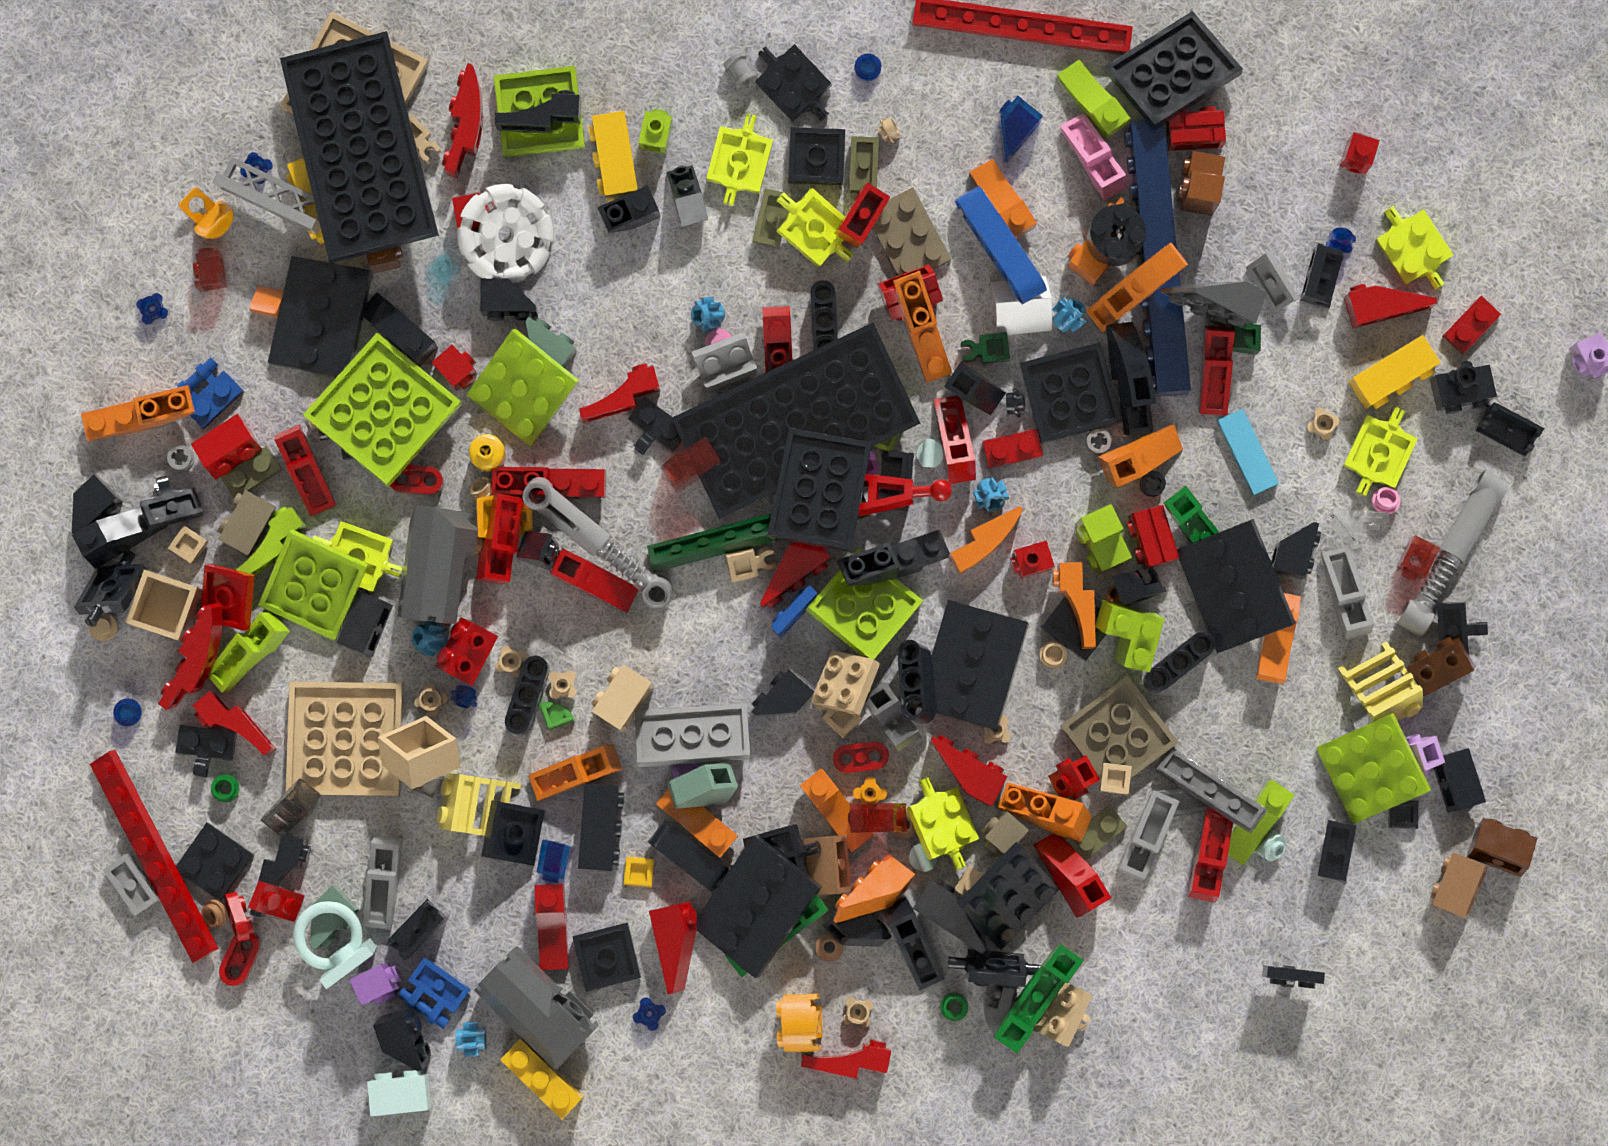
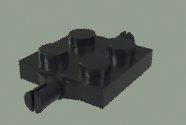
M795 44L777 58L767 46L762 48L763 51L760 50L758 55L768 64V67L755 80V84L791 122L802 113L810 110L820 121H823L825 119L824 116L827 117L829 112L822 107L819 101L822 95L832 86V83Z
M132 551L124 552L122 558L116 564L97 568L74 606L79 615L89 614L85 619V623L88 626L95 627L104 613L126 612L136 594L143 571L147 570L143 564L131 565L136 557Z
M796 824L757 834L807 875L809 873L806 856L821 853V848H816L821 846L818 841L807 845L802 843L798 825ZM753 836L743 838L744 848Z
M967 949V956L965 958L948 956L947 965L948 968L964 969L968 974V982H972L977 986L995 984L1002 985L1008 989L1026 987L1027 976H1033L1041 966L1039 964H1028L1024 959V954L991 951L988 958L975 949Z

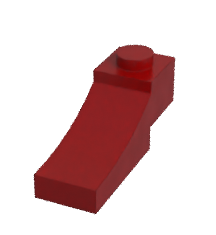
M1204 325L1199 401L1200 414L1228 415L1235 335L1232 327Z
M640 364L632 367V371L627 373L628 379L613 393L598 402L579 408L583 423L635 410L634 398L661 391L654 365L648 367V364Z
M299 424L276 434L274 441L310 517L336 506L333 495L301 425Z
M498 493L493 495L487 534L482 551L478 557L477 581L499 585L510 582L513 555L518 553L523 498Z
M209 691L192 705L197 711L194 716L204 727L209 725V727L216 728L221 725L231 729L247 739L264 756H269L276 750L275 746L241 706L236 705L229 710L215 692Z
M1207 808L1204 813L1187 897L1215 903L1220 896L1223 872L1227 865L1233 822L1210 808Z
M565 884L534 885L540 968L542 970L569 969Z
M870 1039L869 1044L863 1043L862 1049L843 1055L815 1056L803 1054L801 1067L857 1079L859 1067L887 1073L892 1050L886 1048V1042Z

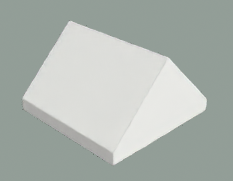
M1046 276L1042 278L1046 284L1047 291L1023 305L1018 301L1006 281L991 282L997 333L1007 332V336L1052 331L1051 295Z

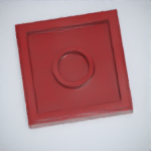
M214 564L204 565L201 608L204 605L219 603L222 605V625L242 631L250 630L255 575Z

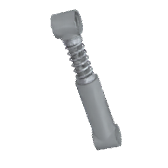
M1486 469L1479 475L1471 489V495L1438 550L1440 554L1438 555L1439 559L1435 561L1436 566H1432V572L1428 573L1429 578L1425 579V585L1420 587L1421 592H1417L1414 600H1408L1396 619V624L1418 637L1424 635L1435 614L1432 610L1436 605L1435 601H1438L1437 596L1442 594L1440 592L1442 588H1446L1444 584L1446 581H1449L1448 577L1453 575L1452 570L1456 569L1459 563H1464L1493 510L1505 496L1510 486L1509 482Z
M537 477L529 481L523 492V500L527 507L537 510L590 555L602 556L604 562L608 561L610 567L614 566L616 572L620 571L622 577L625 575L628 581L631 580L634 583L633 586L639 589V593L643 595L644 602L648 606L659 609L668 604L672 594V585L668 578L656 575L655 573L651 574L648 569L645 570V567H640L639 562H634L633 557L629 558L627 552L623 553L621 547L617 548L615 542L609 539L610 534L557 492L549 480ZM533 488L542 489L545 492V498L541 500L534 498L531 490ZM655 586L661 587L665 591V595L655 597L651 594L650 589Z

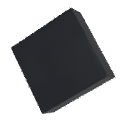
M1409 800L1390 808L1388 828L1418 829L1419 801Z

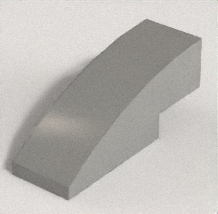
M1349 546L1322 552L1323 566L1344 640L1372 633L1374 623L1365 601L1366 593Z
M1152 791L1117 867L1118 871L1140 881L1146 880L1177 809L1178 800L1158 791Z
M374 836L371 841L369 870L366 875L363 927L392 929L402 854V838Z

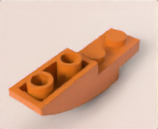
M1169 243L1110 289L1086 312L1103 333L1106 331V325L1118 322L1188 264L1174 245Z
M918 271L893 280L906 330L925 382L928 383L952 374L921 272Z
M186 385L133 398L134 401L81 413L86 439L91 442L155 428L195 413L190 388Z

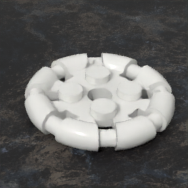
M511 184L490 186L485 188L484 193L473 196L464 207L460 216L462 217L461 226L457 228L459 250L461 255H465L469 262L467 264L468 267L481 278H508L514 284L525 281L526 277L531 273L535 275L548 260L551 253L548 251L550 241L554 239L550 214L546 215L542 201L529 190L524 188L516 189ZM510 199L516 200L515 207H508ZM491 202L494 208L487 212L485 205ZM533 212L537 220L530 223L526 216ZM473 221L480 222L478 233L471 231ZM502 227L509 228L511 232L510 239L505 243L498 236L499 230ZM534 237L540 238L538 248L531 247L534 243ZM477 246L483 252L480 256H477L474 250ZM523 258L526 264L519 267L516 260ZM495 260L502 262L500 270L494 269Z

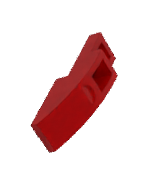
M467 63L465 71L461 70L458 76L457 86L459 90L457 96H452L449 104L451 117L459 125H454L450 139L453 143L450 151L446 150L442 161V166L445 167L444 170L447 176L457 179L466 153L477 156L483 128V100L480 84L473 65Z
M496 467L492 469L491 494L495 495L498 493L523 497V492L529 481L541 477L549 480L553 488L566 499L606 498L607 471L605 469ZM533 488L531 490L534 498H545V492L542 489Z
M219 603L204 605L195 616L197 622L193 628L188 629L182 636L181 642L183 644L178 652L186 658H183L176 666L175 672L177 674L174 679L167 682L161 690L162 698L158 705L165 710L177 707L187 692L191 694L201 691L216 660L222 635L223 614L222 605Z

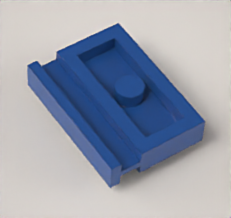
M810 585L805 590L801 589L791 600L792 604L786 611H780L773 619L772 630L780 638L803 616L807 607L817 597V592Z

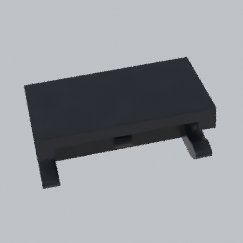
M1320 243L1316 245L1313 249L1300 301L1330 308L1344 257L1343 251L1324 246V244Z
M1494 402L1487 407L1475 431L1525 457L1527 453L1533 450L1535 440L1541 436L1545 428Z
M895 451L883 453L881 476L912 479L914 453ZM879 489V499L904 494V491ZM909 506L896 508L892 510L908 511Z
M1153 568L1148 569V573L1151 576L1149 583L1143 581V576L1139 570L1112 576L1122 605L1140 602L1167 592L1165 586L1162 587L1158 574Z
M357 591L337 643L373 657L394 605Z
M1466 748L1443 755L1445 763L1433 769L1447 813L1485 803L1486 799L1470 749Z
M1328 820L1317 876L1342 882L1347 881L1357 829L1356 825Z
M426 899L395 931L387 943L399 952L398 955L403 960H408L448 918L429 899Z

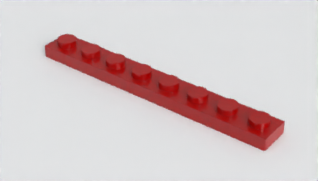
M916 0L912 23L913 26L1120 55L1130 50L1133 26L951 0Z
M116 750L108 751L90 763V766L192 963H195L219 948Z

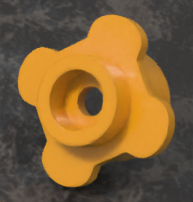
M867 777L865 783L860 788L854 789L853 796L862 801L866 810L871 811L875 809V804L879 800L886 798L887 792L876 784L874 777ZM872 791L873 795L868 796L867 792Z

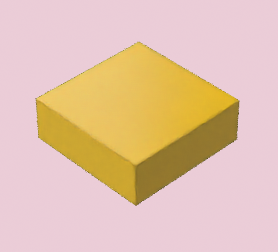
M626 857L623 885L652 887L655 859Z

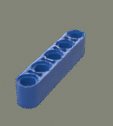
M978 186L955 199L958 210L962 209L965 214L963 215L964 220L1018 301L1023 305L1046 292L1047 287L1043 278L983 189Z

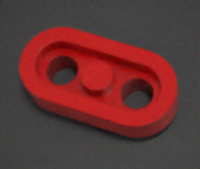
M408 465L401 472V474L407 476V481L404 484H400L397 481V477L390 487L399 493L431 496L441 491L444 485V478L439 470L434 467ZM428 477L435 479L433 486L428 487L425 485V480Z
M876 741L842 745L834 752L833 764L842 773L878 770L887 764L889 752L884 744ZM871 751L879 752L880 759L878 761H872L869 758ZM844 754H849L852 757V762L848 765L843 764L841 761V757Z
M237 892L224 894L228 918L237 943L249 940V934L254 933L251 917H245L244 914L247 912L244 897H238Z
M256 933L249 934V941L251 942L249 950H244L242 942L237 943L235 936L232 938L219 968L220 979L225 984L236 986L247 980L261 949V941ZM233 966H237L240 969L237 977L231 975L230 970Z

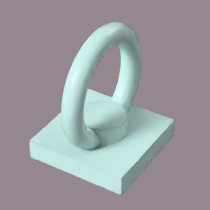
M320 902L310 906L299 916L294 927L293 941L297 953L307 964L325 970L320 978V982L326 989L372 956L377 947L371 938L362 943V927L359 919L348 907L337 902ZM323 913H333L341 916L347 922L351 931L350 943L344 945L329 958L316 956L309 950L305 942V930L308 923L314 917Z

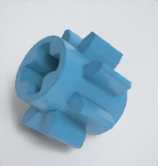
M702 297L701 301L694 302L695 305L691 309V320L696 327L702 326V332H709L714 330V328L721 327V323L725 318V310L721 302H714V297Z
M1064 297L1052 308V311L1056 313L1052 317L1053 323L1061 331L1067 332L1070 329L1072 332H1075L1087 321L1083 317L1086 313L1084 305L1075 298H1070L1068 301Z
M993 477L980 481L977 485V490L973 491L979 510L985 507L989 513L1002 509L1005 505V500L1009 499L1004 482L1001 480L996 483Z
M425 621L424 625H418L412 634V643L416 650L422 651V655L434 656L435 651L440 652L447 643V633L443 630L444 627L439 626L434 621Z
M464 1022L463 1029H456L457 1051H464V1057L478 1056L479 1050L486 1049V1029L478 1028V1022Z

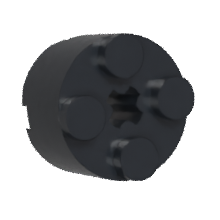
M1114 204L1101 209L1093 218L1088 229L1087 247L1089 252L1098 262L1103 264L1122 266L1129 263L1137 256L1145 241V223L1140 214L1127 204ZM1112 232L1120 233V239L1118 237L1112 238Z

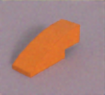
M1021 506L970 530L969 535L973 542L951 552L949 555L958 575L976 566L1002 543L1023 511Z

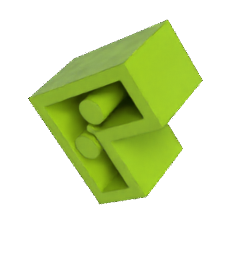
M1112 504L1081 517L1075 524L1077 527L1074 530L1075 537L1080 545L1085 544L1089 552L1086 555V559L1092 570L1097 569L1098 573L1101 574L1132 559L1120 533L1123 530L1122 524Z
M1102 600L1095 627L1105 634L1120 637L1114 660L1124 667L1150 672L1165 618L1153 611Z

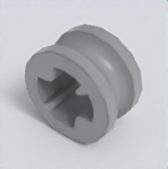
M1095 429L1088 434L1086 447L1091 453L1101 455L1110 448L1111 437L1106 430ZM1097 435L1103 436L1102 440H1106V445H1101L1099 449L1093 447L1095 443L1091 444V439H1095Z
M176 445L169 450L167 461L172 468L178 471H185L193 465L194 455L186 446ZM179 451H183V454L188 457L186 462L182 461L183 465H178V461L174 459L175 454L180 455Z

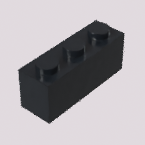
M585 784L578 869L613 871L614 866H619L620 849H615L616 837L621 838L623 821L618 820V809H624L625 793L620 792V786Z

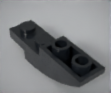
M1133 322L1106 325L1112 380H1118L1124 435L1152 432L1153 423L1150 404H1156L1155 390L1148 359Z
M936 530L892 546L889 542L838 559L837 563L848 587L893 580L920 572L923 566L949 558L950 552L940 530Z

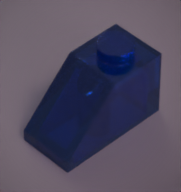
M1018 95L1012 102L1008 99L999 110L1001 114L999 132L1002 160L1006 164L1040 125L1043 118L1041 113Z
M547 839L542 840L536 871L543 874L542 880L557 884L559 879L566 880L574 846Z

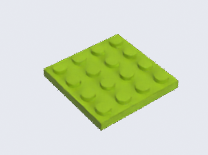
M376 333L306 410L303 416L389 487L458 410L462 403L380 334Z

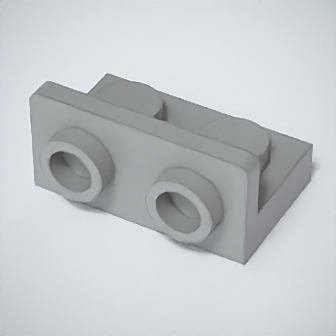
M743 332L692 352L707 392L721 389L725 385L747 379L751 375L758 373Z

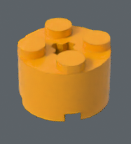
M818 993L783 995L781 1001H776V1016L781 1018L782 1027L781 1030H777L778 1047H784L785 1052L821 1051L822 1045H816L817 1038L823 1037L822 1007L815 1004V999H820Z

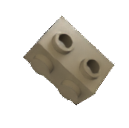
M245 490L243 495L240 493L236 495L231 504V508L234 511L230 519L225 517L217 532L221 534L218 540L250 556L277 507Z
M1008 811L1003 812L998 819L995 816L992 817L982 828V831L985 832L982 836V839L985 841L983 847L995 857L1003 856L1015 842L1019 843L1029 830Z

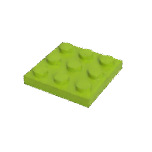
M575 66L493 75L498 113L516 112L536 107L550 100L552 93L559 94L561 90L573 91L576 95H579ZM582 114L580 124L553 123L552 133L500 131L504 158L586 148Z
M513 329L466 395L531 447L539 439L580 381L517 329Z
M291 529L258 606L335 641L353 603L368 564Z
M858 548L854 554L862 552L863 550ZM839 570L811 602L806 611L861 657L875 659L918 609L923 600L898 579L848 587L841 570Z
M1394 713L1316 747L1353 824L1431 790Z

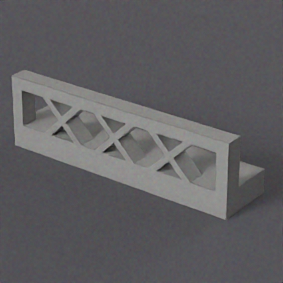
M234 157L231 158L224 174L222 175L217 172L213 183L220 189L314 234H318L321 228L318 217L314 219L306 215L304 206L315 203L313 195ZM236 166L246 171L247 181L239 183L230 179ZM251 173L257 175L258 177L252 178ZM267 180L270 182L273 192L265 195L257 192L254 183ZM276 185L282 187V189L277 190ZM290 191L295 194L298 204L287 206L281 203L279 195ZM300 196L307 200L302 202Z

